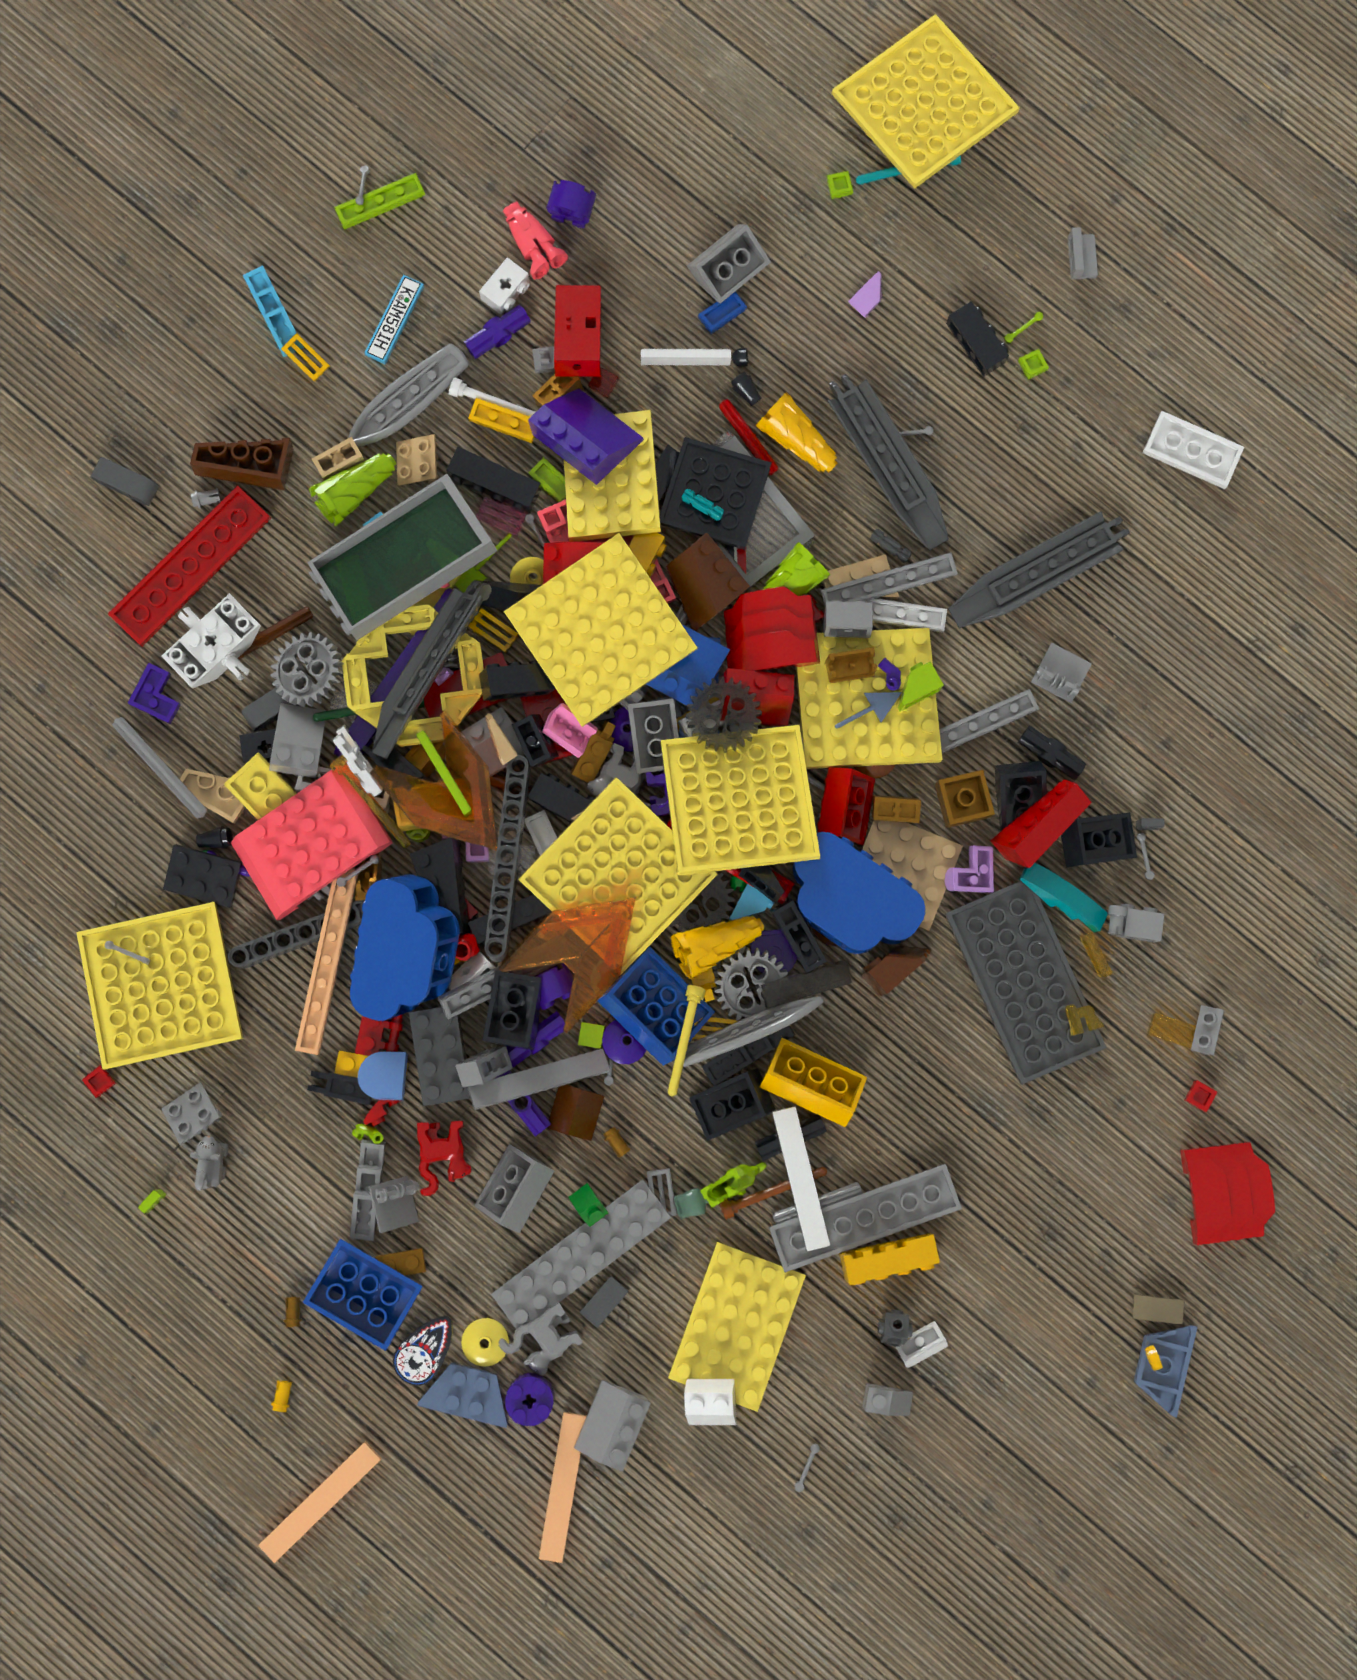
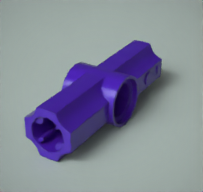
M519 304L500 318L496 316L487 321L483 329L465 340L464 344L472 357L477 359L493 347H501L506 344L514 333L531 323V320L524 308Z
M558 1011L538 1024L534 1051L506 1047L512 1067L518 1065L531 1054L534 1055L549 1044V1041L569 1028Z
M508 1070L505 1073L497 1076L496 1078L513 1073L510 1070ZM531 1095L525 1096L528 1099V1106L525 1109H519L516 1106V1099L509 1100L508 1102L512 1109L520 1116L535 1137L551 1125Z

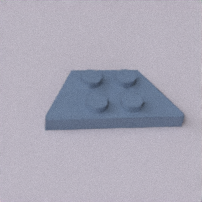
M1194 1325L1144 1335L1133 1381L1163 1409L1176 1418L1198 1328ZM1154 1345L1163 1367L1156 1371L1152 1370L1145 1353V1348Z
M452 1362L417 1404L420 1407L506 1428L508 1424L500 1392L498 1374Z

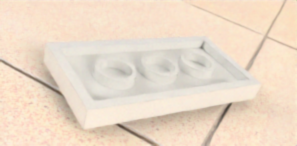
M1161 411L1142 453L1226 489L1244 447Z

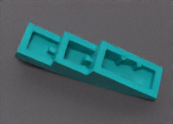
M1034 863L1030 868H1024L1019 879L1048 906H1057L1070 919L1082 921L1092 932H1099L1108 912L1093 899L1068 881L1037 863Z

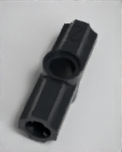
M1030 725L1018 740L1020 745L1037 755L1038 760L1050 768H1056L1074 781L1086 766L1084 761L1068 752L1064 744L1054 738L1046 737Z
M818 1114L800 1121L804 1142L827 1132ZM777 1130L776 1133L754 1142L763 1161L782 1153Z

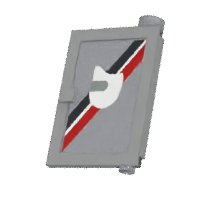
M731 431L723 434L713 444L717 447L751 456ZM768 477L745 550L714 542L749 584V588H751L775 569L798 542L806 549L814 544L812 539L815 537V534Z

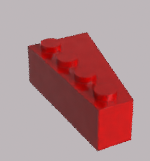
M1063 780L990 841L1006 860L1030 868L1092 802L1077 783Z

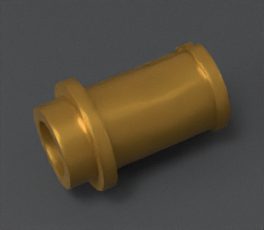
M614 1126L603 1134L605 1137L604 1141H608L617 1157L620 1158L631 1149L619 1134L620 1129L617 1130Z
M285 1297L286 1319H283V1322H286V1327L300 1326L302 1318H300L301 1297Z

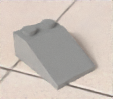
M284 703L280 704L269 771L316 778L325 721L315 722L313 714L325 710Z

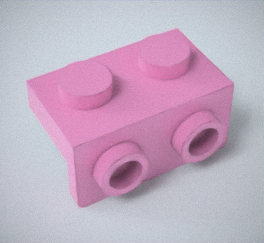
M561 703L549 713L542 733L579 758L584 754L589 738L597 732L598 728L592 723L582 727L569 707Z

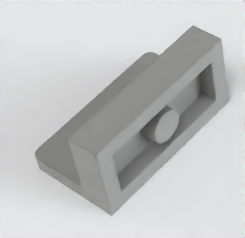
M1081 227L1072 228L1067 237L1071 279L1097 278L1095 235H1081Z

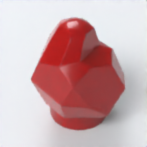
M474 934L459 935L456 958L460 961L468 962L471 957L476 956L480 951Z

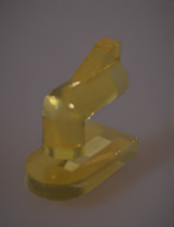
M1074 1004L1066 1006L1071 1036L1084 1033L1080 1020L1085 1017L1089 1031L1104 1027L1102 1021L1095 1015L1092 1006L1086 1005L1076 1008Z

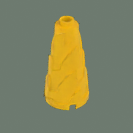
M787 392L782 395L756 424L760 431L768 434L785 449L791 450L819 472L826 470L829 473L838 464L835 461L837 458L835 456L836 453L826 443L822 435L812 425L811 420L797 406Z
M745 916L728 922L722 921L707 927L701 926L673 934L671 936L672 948L675 957L680 958L682 962L679 964L681 970L687 978L691 979L716 966L717 962L735 954V951L755 941L756 938L762 935L764 926L761 919L754 916Z

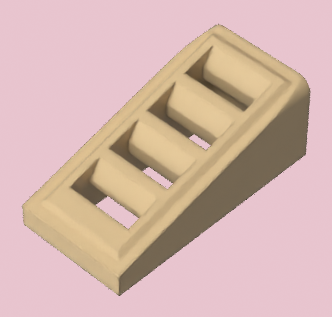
M488 713L485 715L497 757L501 764L504 765L515 758L517 752L493 716Z

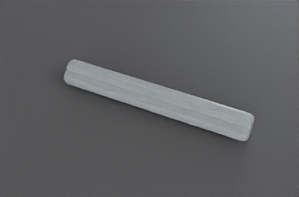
M855 1182L818 1196L820 1206L823 1208L862 1194L860 1184ZM793 1205L774 1212L772 1216L775 1224H779L798 1217L796 1206Z

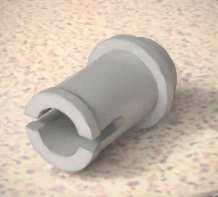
M218 488L203 492L195 490V493H191L193 507L201 508L203 505L220 503L221 498L217 496L220 495Z

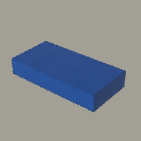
M735 291L722 303L719 304L716 301L699 313L698 318L709 333L713 334L747 310V306Z

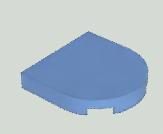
M377 1052L368 1056L362 1062L358 1071V1083L362 1091L377 1100H404L408 1054L406 1052Z

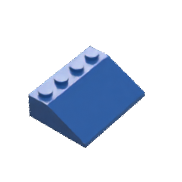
M682 624L698 649L646 685L699 711L730 649Z
M649 946L607 988L597 1001L662 1066L675 1060L688 1006L687 997L685 996L688 984ZM704 1000L697 1004L689 1042L715 1013Z
M340 1239L302 1303L386 1351L402 1326L423 1286Z

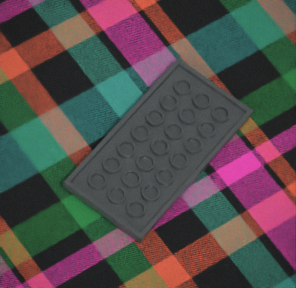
M1019 881L945 913L1020 1085L1107 1048L1039 896L1028 886Z

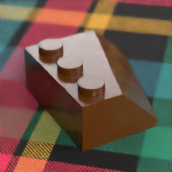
M708 533L696 540L666 565L675 590L679 593L683 603L684 613H687L691 623L690 628L694 631L711 620L750 587Z
M895 946L881 959L877 957L870 961L863 968L865 973L861 976L879 997L886 995L923 964L931 951L929 948Z

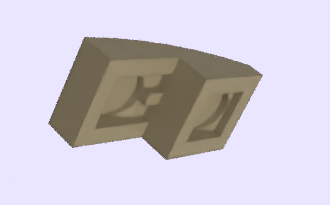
M1134 1294L1132 1319L1183 1324L1185 1300Z

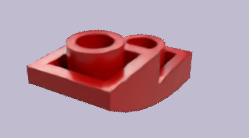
M402 1100L377 1101L363 1121L364 1124H372L375 1127L386 1121L384 1116L389 1114L385 1105L388 1104L389 1107H392Z

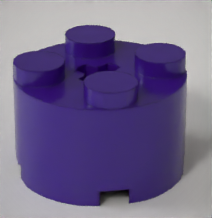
M561 180L560 184L554 181L546 210L552 214L551 219L556 222L563 223L564 220L572 221V225L578 228H585V225L590 221L596 193L590 190L589 194L584 191L585 186L572 181Z
M566 961L561 963L563 967L560 969L556 965L534 976L542 978L540 999L542 1010L555 1004L554 1000L561 996L564 1000L576 994L574 989L578 986Z
M525 1373L518 1376L511 1383L505 1398V1406L509 1416L515 1423L523 1426H534L542 1423L550 1415L555 1399L553 1386L546 1378L537 1373ZM527 1394H530L531 1398H536L533 1404L525 1401Z

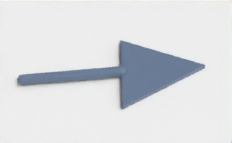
M902 692L864 693L871 706L837 723L835 728L838 729L874 710L879 721L882 722Z

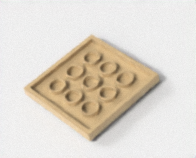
M873 820L862 850L874 857L872 861L878 865L883 863L893 870L892 874L898 879L903 877L913 884L911 888L921 895L925 903V916L919 928L929 931L946 890L945 874L949 868H955L963 846L906 822Z

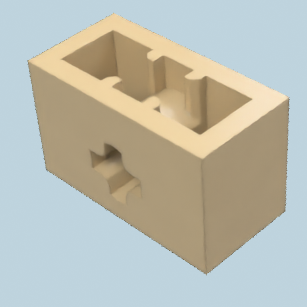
M352 437L312 458L323 480L365 461Z

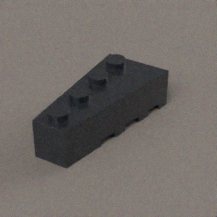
M450 837L410 853V857L417 876L429 880L436 888L439 896V906L448 909L456 917L460 929L459 935L470 934L468 907L464 892L466 888L462 874L463 862L460 856V838Z

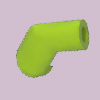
M360 1123L352 1131V1135L358 1140H362L364 1135H366L375 1144L383 1141V1135L376 1127Z

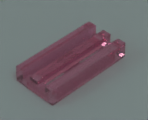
M484 497L483 503L479 507V512L476 514L478 520L518 536L526 517L525 513L487 497ZM487 505H489V506H491V507H494V508H496V509H499V510H501V511H503V512H506V513H508V514H511V515H513V516H515V517H518V518H520V519L517 520V519H514V518H512V517H509V516H507V515H505V514H502V513H500V512H497V511H495V510H492V509L488 508ZM484 512L517 526L516 528L510 527L483 514Z

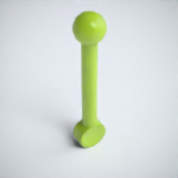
M1037 312L1034 318L1012 334H1006L1004 341L1008 344L1012 343L1015 336L1034 322L1042 320L1043 313Z

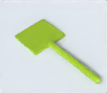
M508 533L495 546L497 551L512 537L511 533ZM494 554L481 561L476 567L473 566L465 571L455 586L462 593H465L472 581H485L486 577L479 569Z

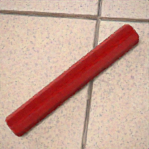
M729 399L722 401L719 404V409L755 458L772 463L769 476L776 473L779 469L778 465Z

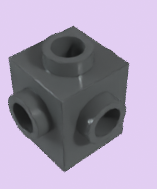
M889 1310V1313L885 1312L882 1319H879L878 1334H881V1343L899 1347L906 1343L908 1337H912L913 1323L909 1322V1315L903 1314V1311ZM893 1325H899L900 1329L894 1328Z

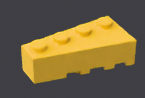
M932 1233L839 1253L844 1278L849 1285H859L873 1279L883 1280L893 1274H898V1276L912 1273L911 1270L920 1268L921 1271L935 1268L934 1264L940 1263L934 1234Z

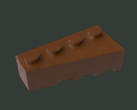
M282 438V440L275 441L261 439V441L257 442L239 440L238 443H226L225 441L195 443L190 465L196 476L285 490L294 448L290 438Z

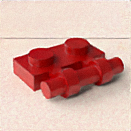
M403 1014L394 1017L392 1022L386 1020L376 1021L362 1016L355 1054L370 1056L380 1052V1049H385L386 1052H398L399 1033L403 1030L404 1025L401 1024ZM385 1028L391 1029L388 1043L382 1042Z

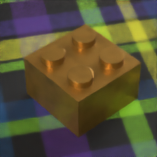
M984 770L941 779L935 783L946 828L991 818L995 815Z

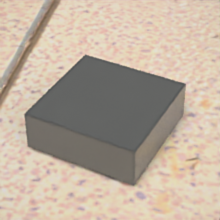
M1141 818L1136 821L1137 830H1160L1165 827L1164 818Z

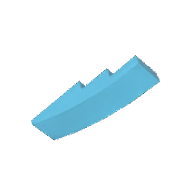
M261 266L244 274L243 277L283 357H286L287 355L281 348L296 334V331L264 267ZM298 340L294 342L300 349L304 348ZM291 346L288 348L291 353L296 352Z

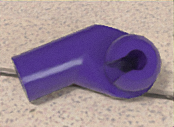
M884 658L878 667L886 673L887 688L895 691L901 685V671Z

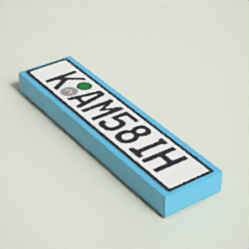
M405 275L402 276L364 352L365 356L386 365L424 289L423 283Z

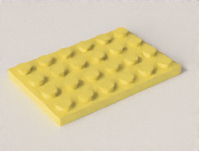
M651 410L613 414L641 435L644 440L597 485L564 460L568 537L570 542L611 538L618 533L621 536L661 532Z
M717 1242L668 1378L685 1385L687 1379H734L736 1404L758 1412L806 1275L795 1270L784 1272L782 1265Z

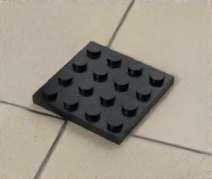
M685 437L661 509L660 524L699 537L708 533L713 541L745 550L772 463ZM690 489L695 492V495L699 494L714 503V506L721 507L724 510L722 518L716 521L711 518L710 514L706 515L694 508L691 503L684 502L682 500L684 491Z

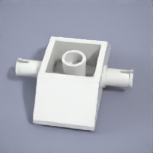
M230 593L201 620L190 607L184 608L183 610L189 617L180 612L178 618L190 630L162 655L166 662L192 689L216 680L227 669L238 680L244 679L245 677L239 670L246 676L250 670L242 664L238 657L251 647L261 625Z

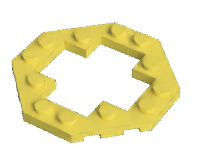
M428 604L411 606L360 638L350 653H347L342 660L344 663L342 669L347 707L376 729L384 701L371 703L366 660L389 657L386 635L429 629L438 612ZM464 633L455 646L458 649L463 691L441 693L443 716L411 720L398 739L397 745L403 747L421 744L416 734L422 730L426 732L432 743L447 741L481 698L482 689L479 673L484 670L481 645L476 639Z

